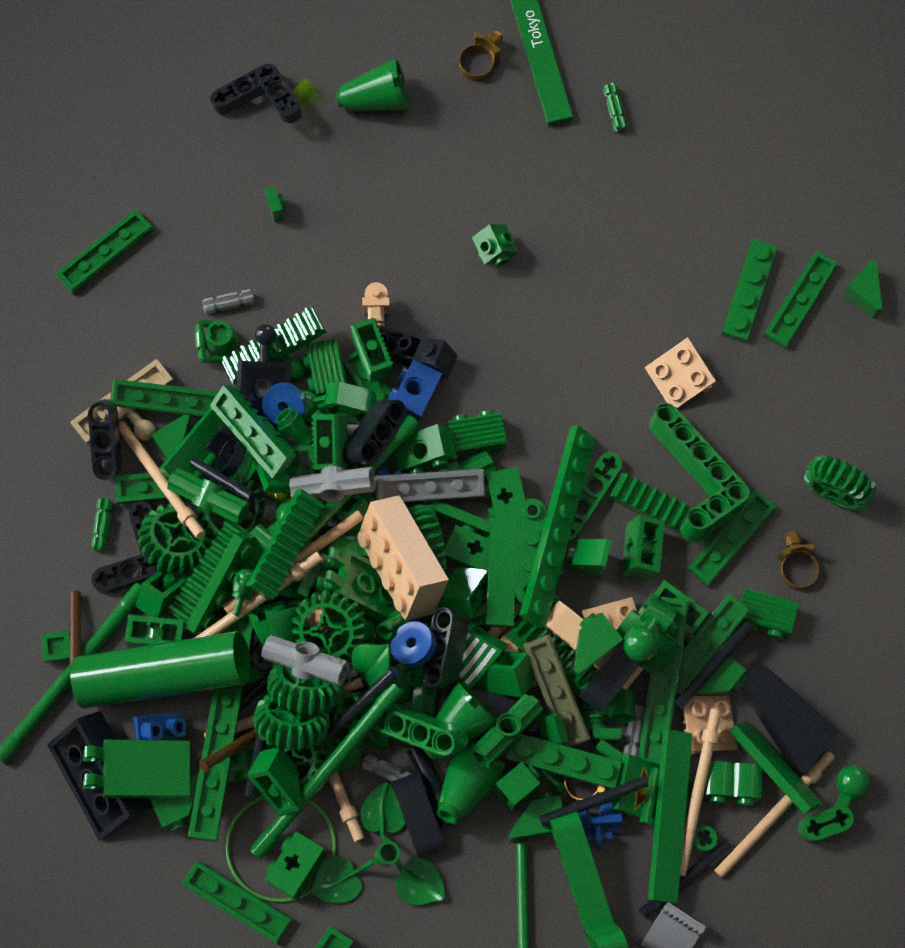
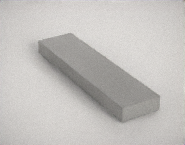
M484 469L375 476L376 500L399 495L403 502L485 496Z

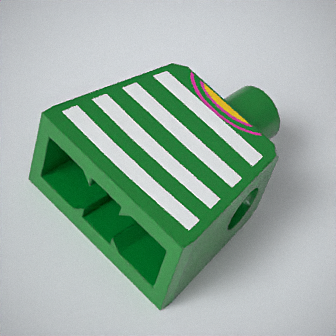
M470 622L459 679L471 690L507 649L508 645Z

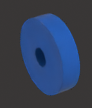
M278 383L272 386L262 400L264 415L275 425H277L275 420L278 415L287 409L281 406V402L287 403L288 408L291 407L293 410H298L301 417H303L307 408L306 398L302 391L289 383Z
M416 621L402 625L395 632L391 641L392 655L398 662L409 668L419 667L428 662L436 649V637L432 630L425 624ZM416 641L415 646L411 648L412 643Z

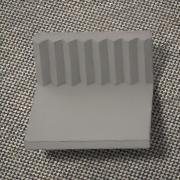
M668 902L659 913L640 945L644 948H693L706 926Z

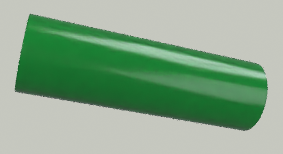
M240 631L77 656L73 659L71 665V686L77 704L82 709L244 685L250 680L251 661L245 637Z

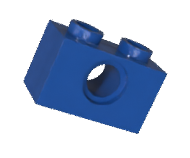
M413 360L409 368L403 367L397 380L401 382L399 389L393 388L388 400H401L406 406V417L410 415L419 423L442 373ZM407 390H414L417 395H412Z

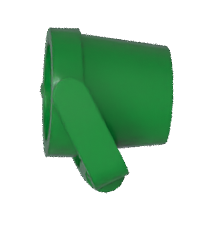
M200 320L196 324V333L194 334L196 350H198V358L202 363L223 364L224 356L230 357L233 351L238 350V335L227 322ZM203 327H208L206 329V336ZM206 349L211 356H206Z

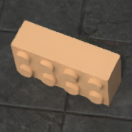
M400 495L371 501L357 536L360 546L365 549L369 556L371 566L378 572L383 587L388 590L396 610L401 612L405 621L434 614L449 579Z

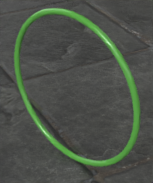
M261 795L255 798V801L248 802L234 817L226 838L227 863L235 880L250 894L269 902H291L294 900L290 898L266 897L250 889L239 878L231 861L230 839L233 828L245 810L254 803L265 799ZM310 800L309 804L321 813L329 826L332 837L331 857L336 856L337 845L333 825L324 810L314 801ZM312 888L304 892L300 899L311 894Z

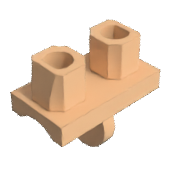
M375 282L368 285L365 289V297H362L363 314H368V319L375 318L378 328H384V314H390V302L386 287L381 283Z

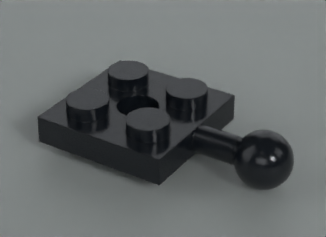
M262 324L255 331L256 341L260 344L259 361H237L236 388L239 389V394L245 395V401L252 403L250 407L258 410L257 415L265 416L262 409L264 396H261L258 392L259 384L265 381L269 390L278 383L290 384L291 363L270 362V344L276 339V331L269 324ZM281 402L282 407L288 408L287 403Z

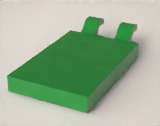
M331 547L329 548L328 556L321 554L323 561L320 562V565L325 568H337L339 572L337 575L335 572L327 570L325 578L319 576L317 579L318 589L323 591L337 590L340 592V599L345 595H350V600L348 601L350 605L358 602L359 605L355 609L364 611L365 614L381 622L387 620L390 614L396 610L391 595L383 587L381 578L376 569L371 566L370 560L349 549L341 553L338 549Z
M104 740L103 748L85 746V750H83V762H103V776L93 773L85 774L83 790H103V798L189 799L190 741Z

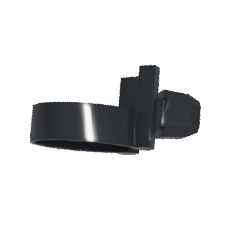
M221 426L204 448V450L218 456L216 470L228 477L233 476L238 471L247 450L226 426Z

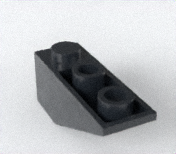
M379 328L391 361L410 367L412 361L415 360L442 373L441 377H449L458 355L445 340Z

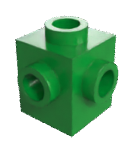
M489 224L472 237L478 250V255L484 265L503 266L509 263L510 257L518 252L514 243V237L509 232L506 224Z

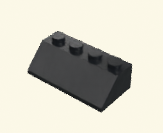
M101 711L76 718L47 744L99 841L139 820L153 808L149 798H103V790H83L85 774L93 773L103 776V762H83L85 746L103 748L104 740H117Z

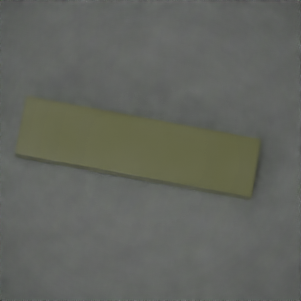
M551 634L523 644L550 713H561L568 736V740L562 743L563 746L571 747L590 740L592 737Z

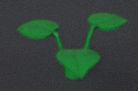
M361 644L352 651L351 661L353 668L360 675L364 686L370 688L390 669L391 653L389 644ZM371 729L367 733L364 742L374 748L385 750L389 748L390 736Z
M389 782L381 784L368 795L360 813L362 825L367 831H380L383 843L375 850V858L353 870V865L347 858L341 856L330 857L320 865L312 887L313 895L320 900L329 903H346L354 899L362 889V883L356 876L357 874L376 863L383 867L395 864L402 873L395 881V889L400 899L405 903L424 905L441 901L445 897L442 879L434 865L425 858L412 857L407 861L405 868H403L401 860H399V846L391 842L385 835V832H398L406 824L394 789Z

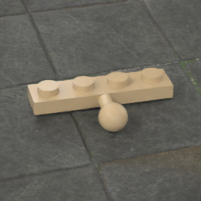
M155 359L129 378L128 381L170 385L173 383V378L161 363ZM110 392L109 394H107L105 397H103L101 400H103V399H109V400H110V398H111V392ZM99 406L97 410L98 415L102 419H107L108 410L103 406ZM117 407L119 421L127 416L133 423L134 434L139 440L147 441L153 438L152 434L155 433V426L151 421L143 420L136 409ZM89 408L70 422L87 445L90 444Z

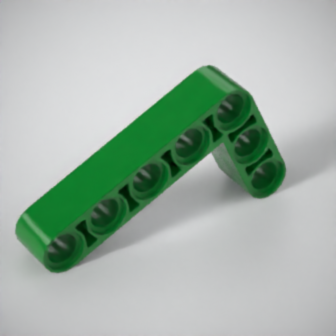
M669 403L659 404L650 419L649 429L709 495L707 499L687 513L680 527V533L684 539L690 542H697L737 515L748 500L750 491L741 478L675 406Z
M360 691L342 695L336 707L332 724L365 692ZM377 697L327 744L326 749H328L329 754L324 755L325 760L328 759L348 735L347 728L351 731L376 702ZM396 703L372 727L373 730L442 756L462 752L468 745L467 734L461 728ZM401 719L403 720V723H404L403 728H402L401 723H400V720H401ZM424 728L427 729V732H428L427 737L425 736ZM365 737L335 772L350 770L359 764ZM448 737L451 738L452 746L448 743Z
M573 812L550 820L552 834L589 947L628 948L623 931L613 922L578 813Z

